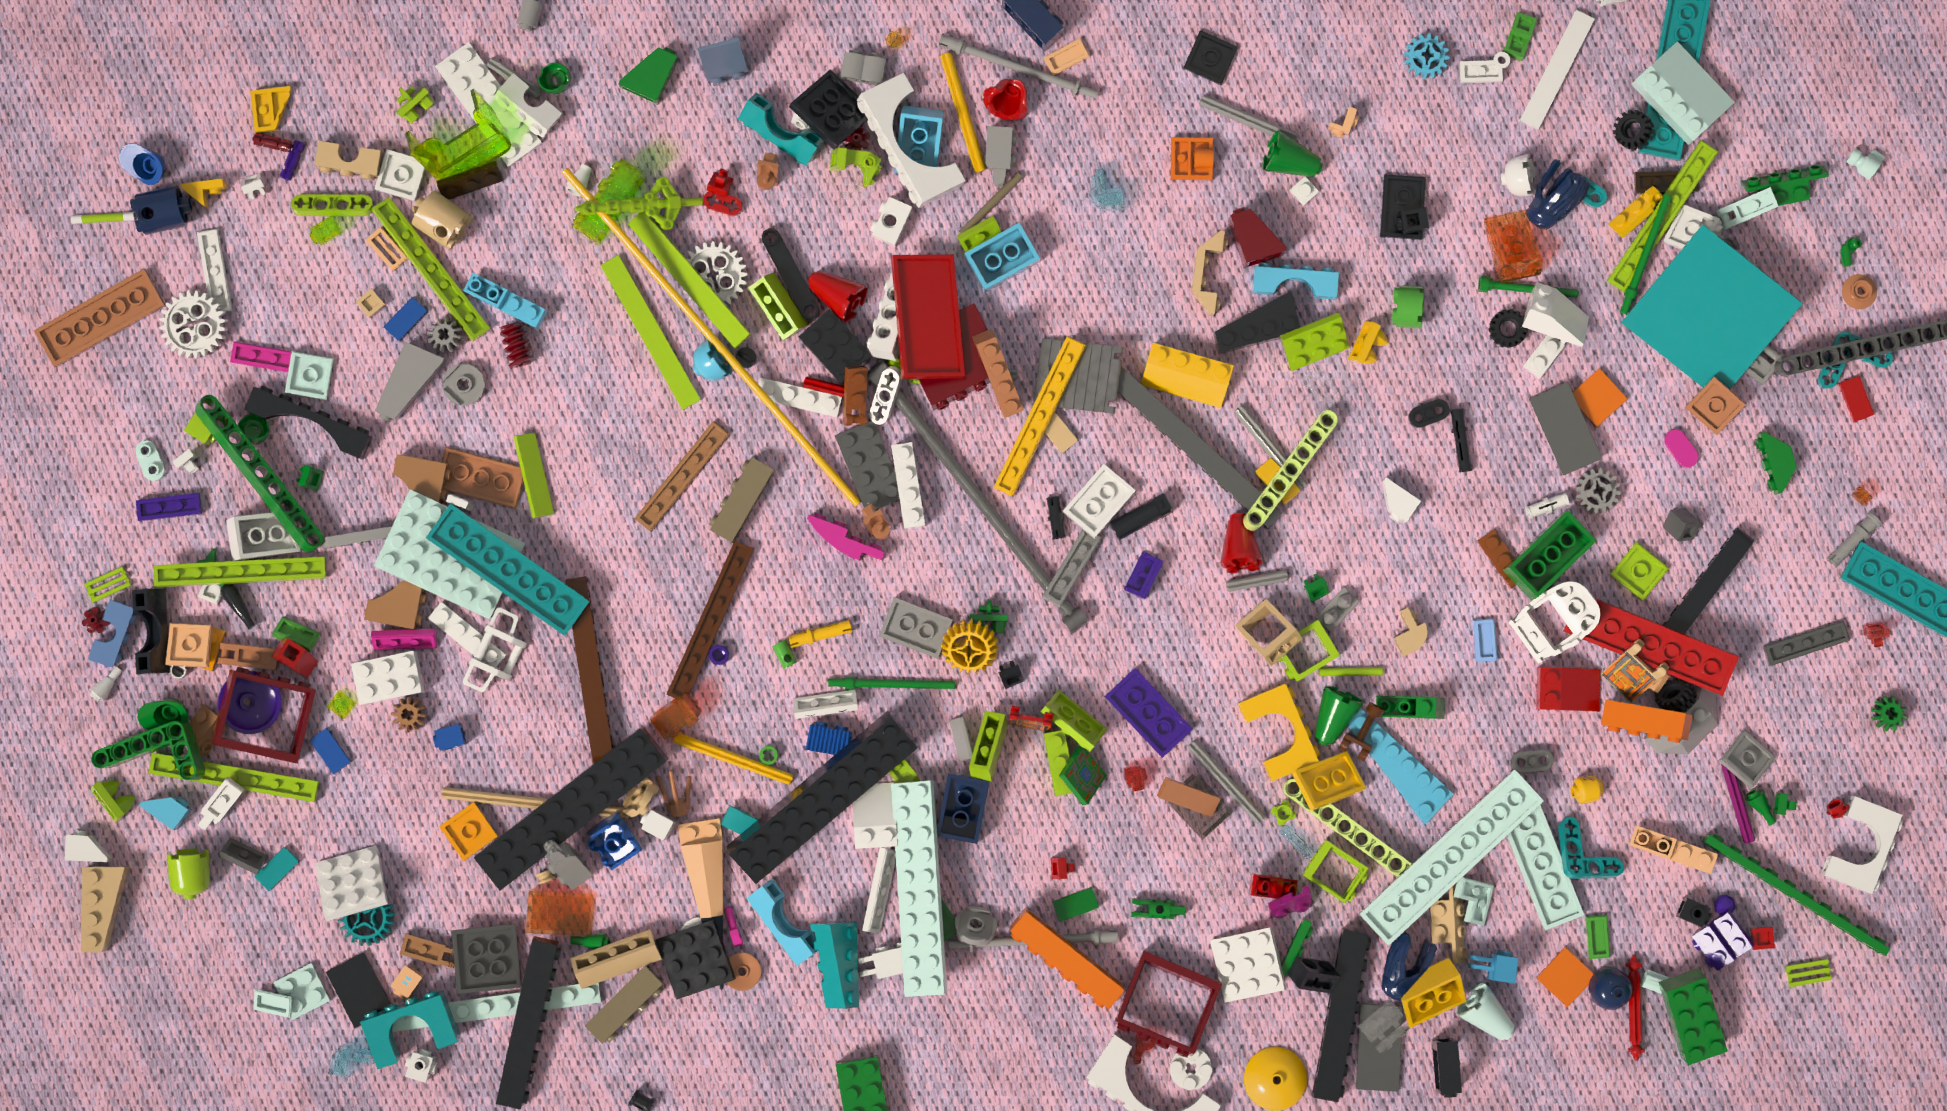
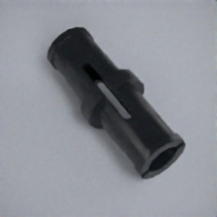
M1059 496L1046 498L1049 517L1047 518L1051 524L1052 540L1066 538L1062 520L1064 515L1061 513Z

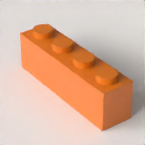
M1605 700L1601 725L1608 726L1607 730L1620 733V729L1628 730L1627 734L1640 736V733H1647L1648 738L1660 740V737L1664 736L1668 737L1667 741L1680 743L1681 740L1688 741L1693 716L1681 712Z

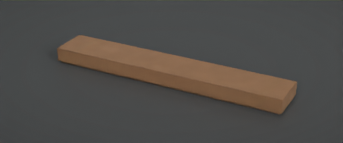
M713 421L634 519L651 532L730 434Z

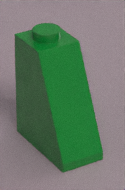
M658 47L619 81V87L658 105L679 60L675 55L676 52L667 47H664V49Z

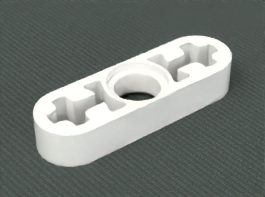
M890 366L881 375L869 414L870 419L875 424H883L890 418L902 381L901 370L898 367ZM892 372L893 377L896 379H894L890 385H887L890 381L889 374ZM882 390H886L890 393V400H884L882 398ZM883 405L885 407L882 409L881 413L884 416L879 418V413H877V411L880 410Z

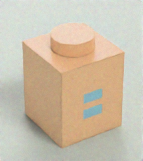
M409 964L405 965L391 984V987L394 989L393 993L402 999L404 997L410 998L425 976Z

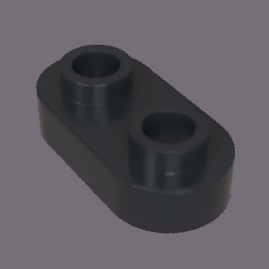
M1436 399L1420 405L1409 412L1408 421L1415 428H1422L1436 423L1448 416L1450 411L1449 405L1442 399ZM1435 407H1441L1442 413L1436 414L1434 411ZM1415 415H1422V421H1416Z

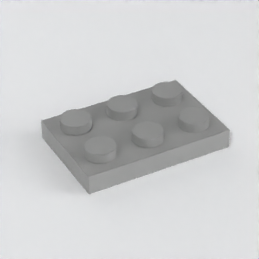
M894 597L879 637L938 659L942 650L943 636L947 633V629L951 627L953 619Z

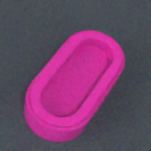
M1677 429L1667 432L1664 437V444L1677 463L1684 468L1694 466L1698 461V453L1685 434Z

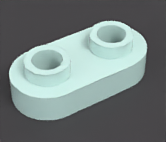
M147 440L138 443L135 453L144 476L151 481L161 480L165 475V466L157 446ZM148 447L149 453L144 455L143 449ZM155 466L157 471L155 474H151L150 469Z

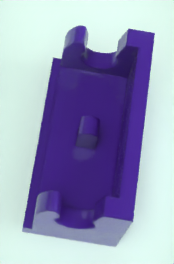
M1142 552L1124 590L1145 600L1164 561Z

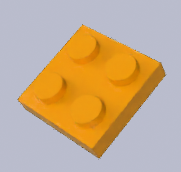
M475 802L439 826L463 861L499 837Z

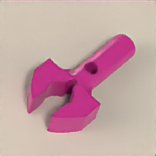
M726 907L724 911L735 947L743 945L733 908Z

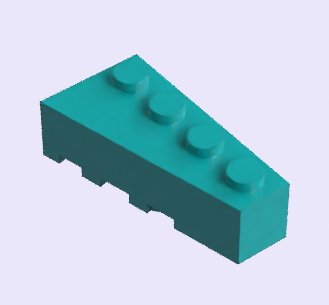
M857 922L810 924L811 932H815L816 941L813 943L815 950L819 952L820 961L817 964L818 969L823 973L824 979L821 981L826 1008L847 1009L859 1007Z

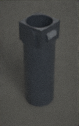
M1163 493L1109 523L1120 541L1160 518L1163 519L1173 511Z

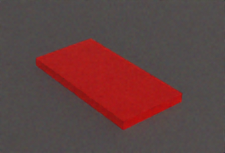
M954 254L892 255L891 265L902 379L964 378L965 368Z

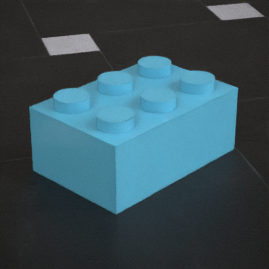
M1020 222L964 253L968 264L985 293L1040 262V257Z

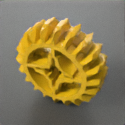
M972 618L969 620V623H966L964 619L961 620L960 624L955 622L953 628L949 627L941 644L942 654L947 656L946 663L952 662V669L959 667V673L963 669L967 670L968 675L971 670H974L976 674L979 673V668L985 671L987 666L993 664V660L997 657L996 652L999 649L997 645L998 639L993 637L994 630L988 631V624L982 627L981 621L974 624ZM967 635L965 638H959V640H956L960 636ZM981 653H984L980 657L973 658L975 655H981Z

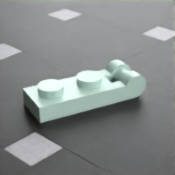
M1771 187L1717 210L1716 214L1723 222V230H1727L1779 207ZM1731 211H1734L1736 218L1733 220L1730 219L1728 214Z

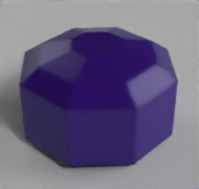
M716 645L710 649L709 658L713 664L722 666L729 660L730 653L725 646Z
M1728 895L1718 896L1714 902L1715 911L1721 915L1729 910L1733 913L1736 908L1734 899Z

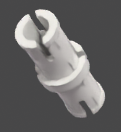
M1564 492L1549 499L1545 497L1541 502L1526 506L1525 510L1528 518L1532 519L1544 513L1551 514L1553 510L1570 505ZM1553 502L1556 503L1543 509H1539L1540 507L1551 504Z

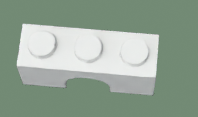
M513 73L498 89L494 99L502 108L509 110L518 121L525 123L534 134L544 138L558 122L562 113L547 100L539 107L529 106L525 102L524 96L530 86Z

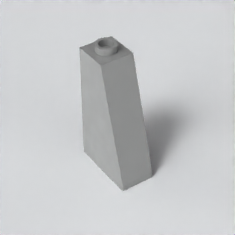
M405 342L375 409L376 412L380 413L379 418L391 422L392 419L397 421L441 370L447 360Z

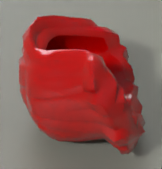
M1003 79L994 87L990 86L984 90L983 103L986 109L995 117L1007 121H1018L1026 117V113H1028L1026 108L1027 90L1021 80Z

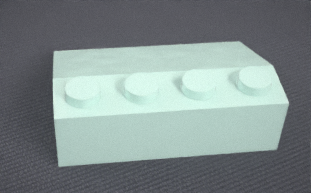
M1678 41L1631 84L1688 145L1735 103Z

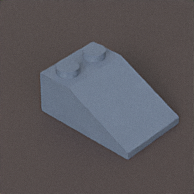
M738 37L698 48L708 84L720 85L725 83V79L732 77L733 80H739L749 73Z

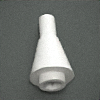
M116 666L108 676L89 688L91 691L90 696L99 703L101 700L106 702L114 681L123 671Z

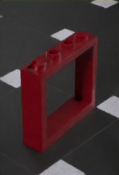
M237 667L236 670L230 669L211 744L298 764L316 689L310 688V683L299 681L298 685L290 683L291 679L278 676V679L275 680L269 678L270 674L257 672V675L249 674V669ZM236 678L304 693L290 752L222 737Z
M1143 951L1114 1024L1118 1025L1117 1029L1129 1033V1030L1133 1031L1142 1040L1148 1041L1152 1039L1157 1042V1046L1164 1049L1171 1047L1177 1050L1176 1054L1188 1058V1055L1193 1056L1196 1052L1222 983ZM1144 964L1210 991L1189 1047L1123 1019Z

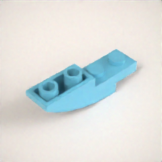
M475 273L471 274L463 290L536 329H539L548 312L546 309Z

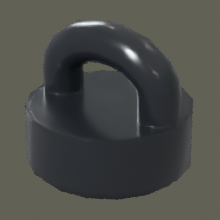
M744 347L736 353V359L744 368L748 369L755 365L757 356L751 348Z

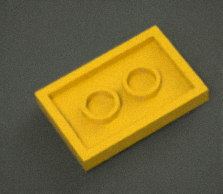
M1347 751L1292 773L1311 811L1366 789Z

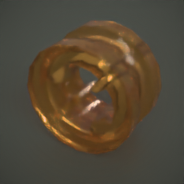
M1858 486L1856 488L1857 492H1853L1851 496L1866 507L1868 505L1867 501H1871L1873 497L1864 488Z

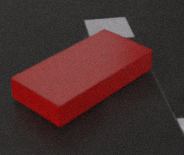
M1860 376L1838 383L1853 423L1874 415Z

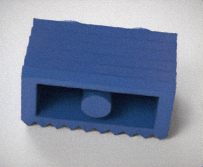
M815 721V726L810 725L805 750L835 755L851 742L852 732H848V727L836 725L835 729L827 728V723Z

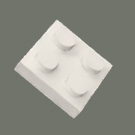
M387 149L375 190L416 202L428 162Z

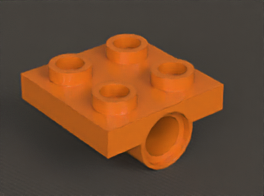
M1171 137L1170 180L1212 181L1214 161L1213 138Z

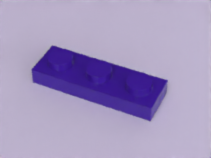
M200 493L136 500L137 519L140 522L202 514Z

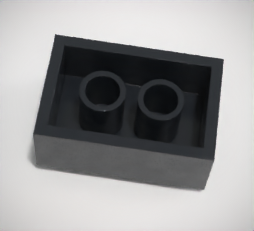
M830 309L798 336L799 340L841 385L845 381V367L864 366L872 358V354Z

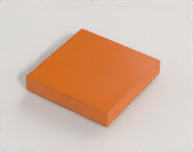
M1600 368L1573 391L1581 412L1595 427H1598L1627 400L1626 396Z
M1564 947L1540 972L1536 979L1566 1007H1569L1589 985L1593 973Z

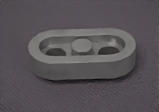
M1547 750L1517 752L1511 757L1510 765L1518 773L1546 771L1552 767L1554 759ZM1540 756L1545 757L1546 761L1544 764L1538 762ZM1518 759H1524L1525 763L1523 766L1517 764Z

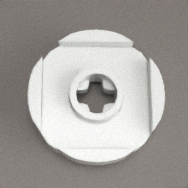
M1197 1048L1193 1056L1188 1055V1058L1176 1053L1174 1054L1170 1063V1075L1179 1087L1186 1090H1194L1203 1087L1209 1081L1212 1074V1065L1204 1051ZM1187 1063L1191 1065L1196 1064L1194 1075L1191 1072L1188 1074L1185 1072Z

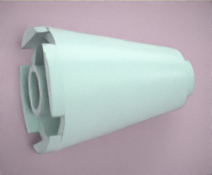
M1480 983L1469 991L1473 994L1466 1000L1467 1002L1457 1006L1456 1013L1461 1019L1499 1040L1511 1038L1514 1034L1515 1025L1490 987L1485 983Z

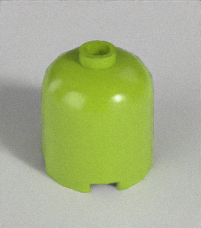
M197 848L176 850L177 854L174 855L172 852L166 853L169 886L174 893L184 895V899H195L197 894L207 890L210 885V850L204 849V853H198Z

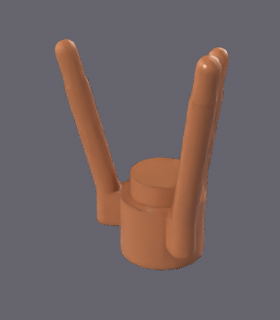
M672 770L669 771L673 800L669 801L660 776H656L666 803L667 812H670L671 817L688 815L687 809H690L691 777H687L685 802H683V798L678 799Z

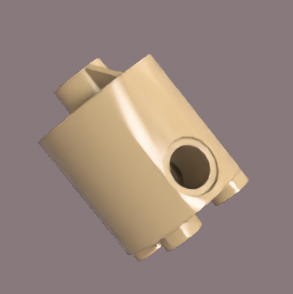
M437 191L431 192L426 199L422 196L418 198L412 208L414 211L412 225L448 250H451L456 242L460 243L462 241L461 238L466 235L464 229L469 227L474 220L473 216Z

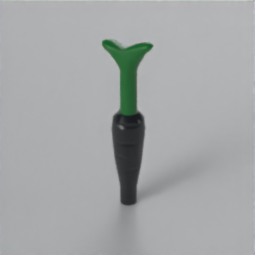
M213 548L206 559L198 560L195 563L216 562L217 548ZM219 584L223 599L244 622L248 630L255 627V623L251 619L234 584Z

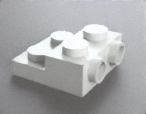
M1683 204L1663 241L1665 244L1681 250L1702 224L1716 235H1721L1723 232L1722 222L1720 218Z

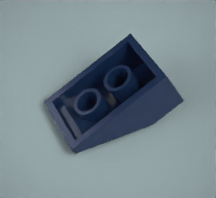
M948 773L937 827V836L978 844L990 781Z

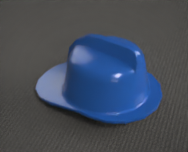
M129 143L123 146L120 151L119 159L123 169L147 185L158 183L162 178V174L167 170L164 160L159 153L149 151L141 145Z

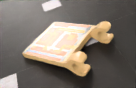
M1637 639L1600 674L1630 703L1637 699L1658 679L1663 677L1669 669V666L1663 662L1652 671L1636 656L1644 646V642L1640 639Z

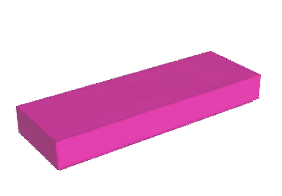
M233 342L230 362L288 372L292 351Z
M435 629L371 631L374 650L437 648Z

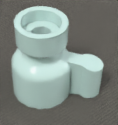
M1855 148L1846 162L1851 166L1855 165L1857 172L1870 180L1880 167L1885 156L1876 150H1873L1867 156H1863L1862 152Z

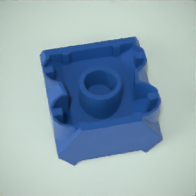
M614 812L586 833L589 837L588 847L591 851L600 853L602 856L601 862L609 867L611 871L642 851V847L618 812Z

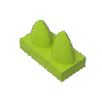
M98 781L92 785L91 792L112 820L118 823L133 806L135 796L124 795L113 799L112 797L118 791L119 781Z

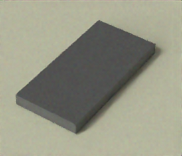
M1568 382L1529 399L1563 476L1603 459Z
M1360 1004L1356 1089L1399 1092L1403 1006Z

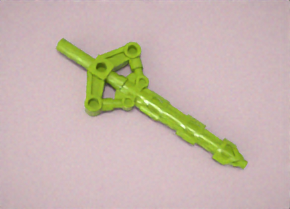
M660 177L656 180L652 190L645 193L644 198H629V200L607 199L604 202L597 203L589 200L575 206V211L587 216L595 215V213L605 212L606 214L645 212L648 217L652 216L660 224L662 230H669L673 228L674 221L681 207L702 206L703 199L701 197L680 198L670 184L667 177ZM660 190L664 196V199H659L657 193ZM665 208L664 217L659 214L660 209Z

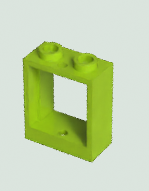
M1319 620L1314 621L1298 632L1302 636L1313 630L1328 657L1298 674L1287 654H1285L1278 662L1283 661L1286 669L1284 672L1290 681L1294 679L1295 682H1298L1340 656Z
M1324 839L1301 875L1341 902L1346 903L1347 900L1351 902L1355 897L1357 885L1359 883L1363 884L1369 875L1367 870L1369 868ZM1329 850H1332L1359 869L1343 895L1313 876Z

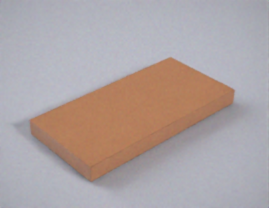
M448 447L445 448L442 463L449 464L452 474L450 481H446L444 489L517 509L524 483L520 466Z

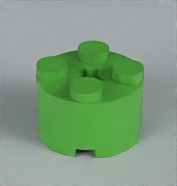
M1399 285V288L1394 287V304H1397V308H1393L1392 324L1396 325V327L1422 329L1423 286Z

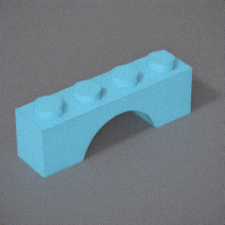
M1259 263V266H1255L1253 270L1252 294L1273 295L1276 288L1283 282L1297 280L1305 283L1311 289L1314 298L1336 300L1339 272H1334L1332 268H1321V271H1313V267L1302 266L1300 269H1292L1291 265H1280L1279 268H1273L1271 264Z
M772 878L746 899L787 952L790 959L798 966L818 951L815 950L813 943L816 941V936L811 932V929L801 930L788 922L782 909L785 894Z

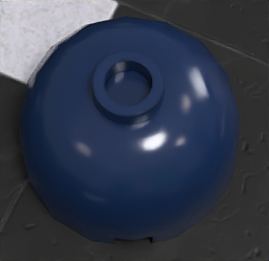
M1605 967V969L1595 972L1588 986L1593 1003L1607 1010H1617L1627 1005L1633 992L1632 982L1629 977L1621 970L1613 967Z

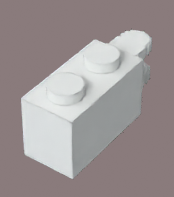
M901 942L896 943V948L888 949V946L875 948L876 952L872 953V955L858 958V964L874 961L875 965L873 969H865L859 972L860 977L876 973L877 978L881 979L903 973Z

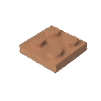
M1713 376L1685 408L1713 433L1718 435L1741 411L1746 403L1716 376Z

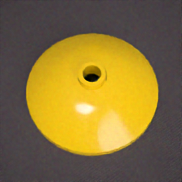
M1268 1047L1254 1054L1246 1065L1244 1071L1246 1092L1254 1103L1264 1109L1280 1111L1290 1108L1301 1099L1306 1090V1068L1302 1060L1286 1048ZM1275 1076L1280 1077V1082L1278 1084L1273 1083V1078Z

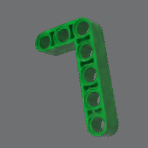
M185 721L169 722L98 749L91 757V762L96 768H113L170 746L182 779L200 780L205 774V766L192 726ZM178 726L181 727L180 735L177 733ZM160 733L163 736L161 743L158 740V736ZM141 740L144 742L143 749L140 748ZM185 746H187L188 753L186 756L183 752ZM123 747L125 749L124 757L121 754V750ZM104 754H105L106 757H107V760H106V763H105V764H104V762H103V756H104ZM191 766L194 768L193 775L190 774Z

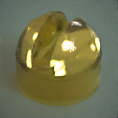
M896 30L891 31L886 37V44L893 49L901 48V44L904 43V37Z

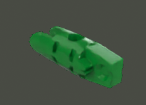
M1132 898V903L1135 905L1148 904L1147 912H1131V917L1174 919L1175 915H1186V906H1175L1174 900ZM1158 905L1162 906V911L1160 913L1156 912V907Z

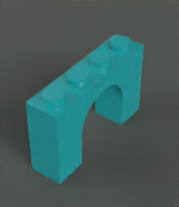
M436 989L425 993V996L417 999L414 996L406 999L404 1004L397 1006L396 1003L384 1007L385 1010L377 1012V1010H372L364 1014L365 1017L360 1021L377 1070L398 1063L401 1058L392 1029L394 1022L403 1016L412 1015L423 1019L431 1030L437 1049L458 1043L461 1037L444 990L439 992Z

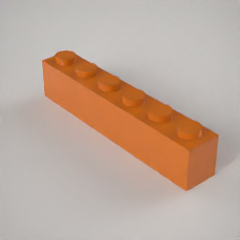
M1026 907L1010 925V932H1012L1010 935L1017 942L1023 941L1028 945L1027 949L1035 956L1041 955L1046 965L1052 969L1056 967L1061 971L1060 975L1068 982L1071 980L1077 984L1076 988L1085 995L1088 993L1094 997L1093 1001L1099 1007L1103 1008L1105 1006L1107 1009H1110L1125 991L1124 985Z

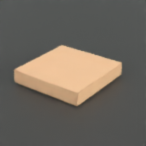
M170 623L166 665L209 668L213 626Z

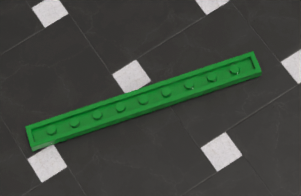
M1714 833L1712 836L1706 834L1701 841L1880 955L1887 956L1890 948L1885 946L1886 941L1878 936L1872 938L1867 934V929L1858 924L1856 927L1849 923L1850 919L1841 913L1838 915L1831 912L1832 907L1824 902L1820 904L1813 900L1814 896L1804 890L1802 893L1795 889L1796 885L1787 879L1784 881L1777 878L1778 873L1768 867L1766 870L1759 866L1760 862L1749 856L1747 859L1742 856V851L1733 845L1728 847L1723 844L1724 839Z

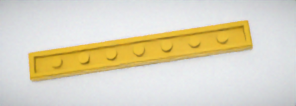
M1068 336L1066 337L994 488L1014 497L1087 345Z

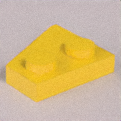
M291 86L250 91L255 133L278 130L292 92Z

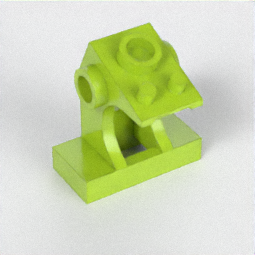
M838 147L835 150H831L830 171L840 172L845 170L847 165H856L863 172L862 188L874 184L875 180L872 178L873 176L876 177L882 166L879 164L881 158L869 151Z

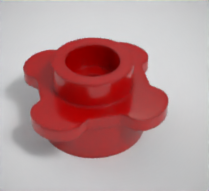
M1835 799L1827 805L1828 811L1826 813L1831 815L1833 819L1840 818L1845 815L1850 806L1848 804L1845 805L1842 799Z

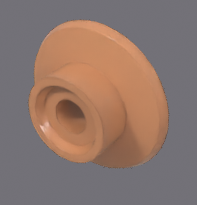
M1852 275L1843 284L1842 297L1850 307L1865 309L1876 300L1877 287L1874 281L1866 275ZM1858 288L1863 289V295L1857 292Z
M736 953L729 957L736 979L727 982V984L738 991H746L753 988L761 977V967L758 960L748 953ZM740 968L746 969L745 975L739 974Z

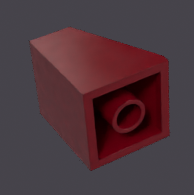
M1245 207L1233 211L1228 223L1243 268L1275 259L1285 254V245L1251 209L1245 210Z

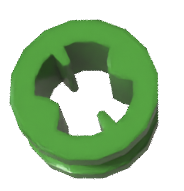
M772 746L763 747L759 753L760 760L767 765L774 764L779 755L776 748ZM769 749L774 751L772 754L774 759L772 761L770 759L768 761L764 760L765 750L768 752Z

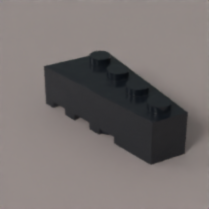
M1292 292L1284 294L1215 331L1213 335L1218 354L1281 339L1280 335L1300 328Z

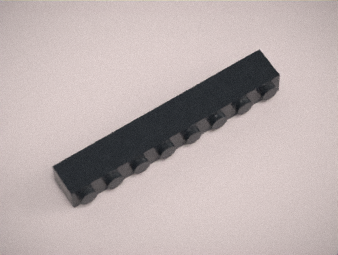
M1341 929L1335 962V970L1341 978L1329 996L1312 1091L1313 1098L1339 1102V1097L1343 1098L1345 1085H1342L1343 1077H1347L1349 1067L1345 1063L1347 1056H1350L1352 1051V1043H1349L1350 1035H1354L1356 1029V1022H1353L1354 1014H1358L1360 1001H1357L1358 993H1362L1364 982L1360 979L1362 972H1365L1367 967V959H1364L1365 951H1369L1371 939L1368 938L1367 933Z
M534 936L532 939L496 1100L497 1105L521 1110L523 1103L527 1104L530 1092L526 1091L527 1084L532 1083L534 1076L531 1066L532 1063H536L539 1051L535 1050L537 1042L541 1043L543 1030H540L541 1022H545L548 1010L544 1009L546 1001L550 1002L552 989H549L550 981L555 980L557 969L553 967L555 960L559 961L561 948H558L559 941Z

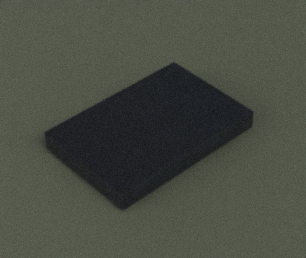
M1384 174L1380 237L1422 240L1423 231L1402 234V230L1397 229L1396 218L1399 217L1401 211L1424 208L1426 177ZM1408 219V225L1414 226V220Z
M365 952L326 972L354 1028L361 1026L360 1021L365 1017V1013L372 1010H377V1012L385 1010L384 1007L391 1004Z

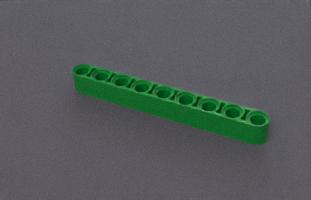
M213 395L203 396L195 406L197 416L304 552H314L323 542L322 533L218 399ZM203 403L208 404L211 410L205 409ZM216 420L221 421L224 427L217 425ZM229 437L236 439L237 444L232 443ZM242 454L248 455L250 461L245 460ZM255 470L260 471L263 477H258ZM268 487L273 488L276 494L269 492ZM281 504L287 505L289 511H285ZM294 521H299L302 528L297 527ZM307 537L312 538L315 542V545L310 544L308 542Z

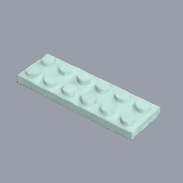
M1539 805L1506 837L1544 930H1548L1581 917L1584 913L1570 878L1564 874L1562 857L1542 807Z

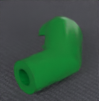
M1849 238L1841 246L1842 267L1853 266L1852 254L1862 245L1859 238Z

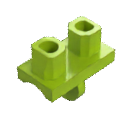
M412 86L406 91L400 87L398 90L402 95L396 100L399 104L406 99L408 101L396 113L401 118L404 117L407 121L413 123L419 117L413 107L419 103L427 110L434 102L428 95L429 92L425 87L420 88L412 97L410 95L415 91Z

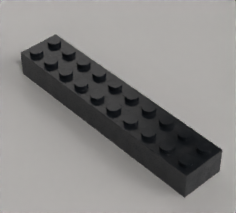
M889 711L885 712L726 846L728 854L752 881L757 884L912 754L918 746Z
M642 725L485 847L474 859L499 891H501L547 854V851L544 849L546 841L554 840L560 845L662 766L669 758Z

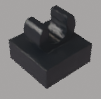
M1010 661L1011 667L1004 670L1002 665L999 666L1000 672L998 673L1005 689L1024 682L1018 664L1015 665L1013 661Z

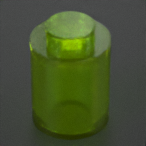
M330 215L311 227L309 236L315 244L319 243L322 246L342 234L343 231L335 218Z

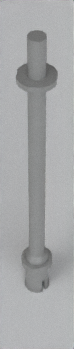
M944 33L939 41V47L955 51L957 55L967 53L1072 90L1074 97H1076L1078 92L1095 99L1097 98L1099 91L1080 85L1081 79H1078L1075 83L972 47L967 45L965 39L961 38L959 40Z
M1094 929L1091 933L1061 935L1070 943L1091 942L1095 946H1099V943H1118L1117 929L1103 931ZM1013 937L993 938L987 946L970 945L959 940H949V949L970 948V953H973L974 948L1027 945L1023 941L1017 942Z

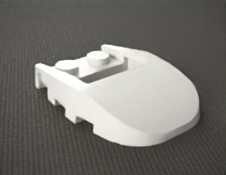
M1568 581L1543 592L1538 598L1530 602L1509 624L1539 664L1543 659L1551 655L1556 656L1562 653V651L1574 647L1589 634L1599 622L1600 608L1595 598L1584 585ZM1548 599L1573 632L1572 635L1556 646H1553L1530 614L1532 610Z

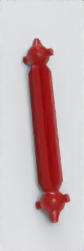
M1632 955L1631 960L1625 964L1631 970L1628 977L1632 982L1633 988L1632 996L1629 1000V1033L1632 1046L1628 1048V1052L1631 1053L1635 1061H1638L1640 1055L1645 1053V1049H1642L1640 1046L1642 1042L1641 975L1638 972L1643 967V964L1637 960L1636 955Z

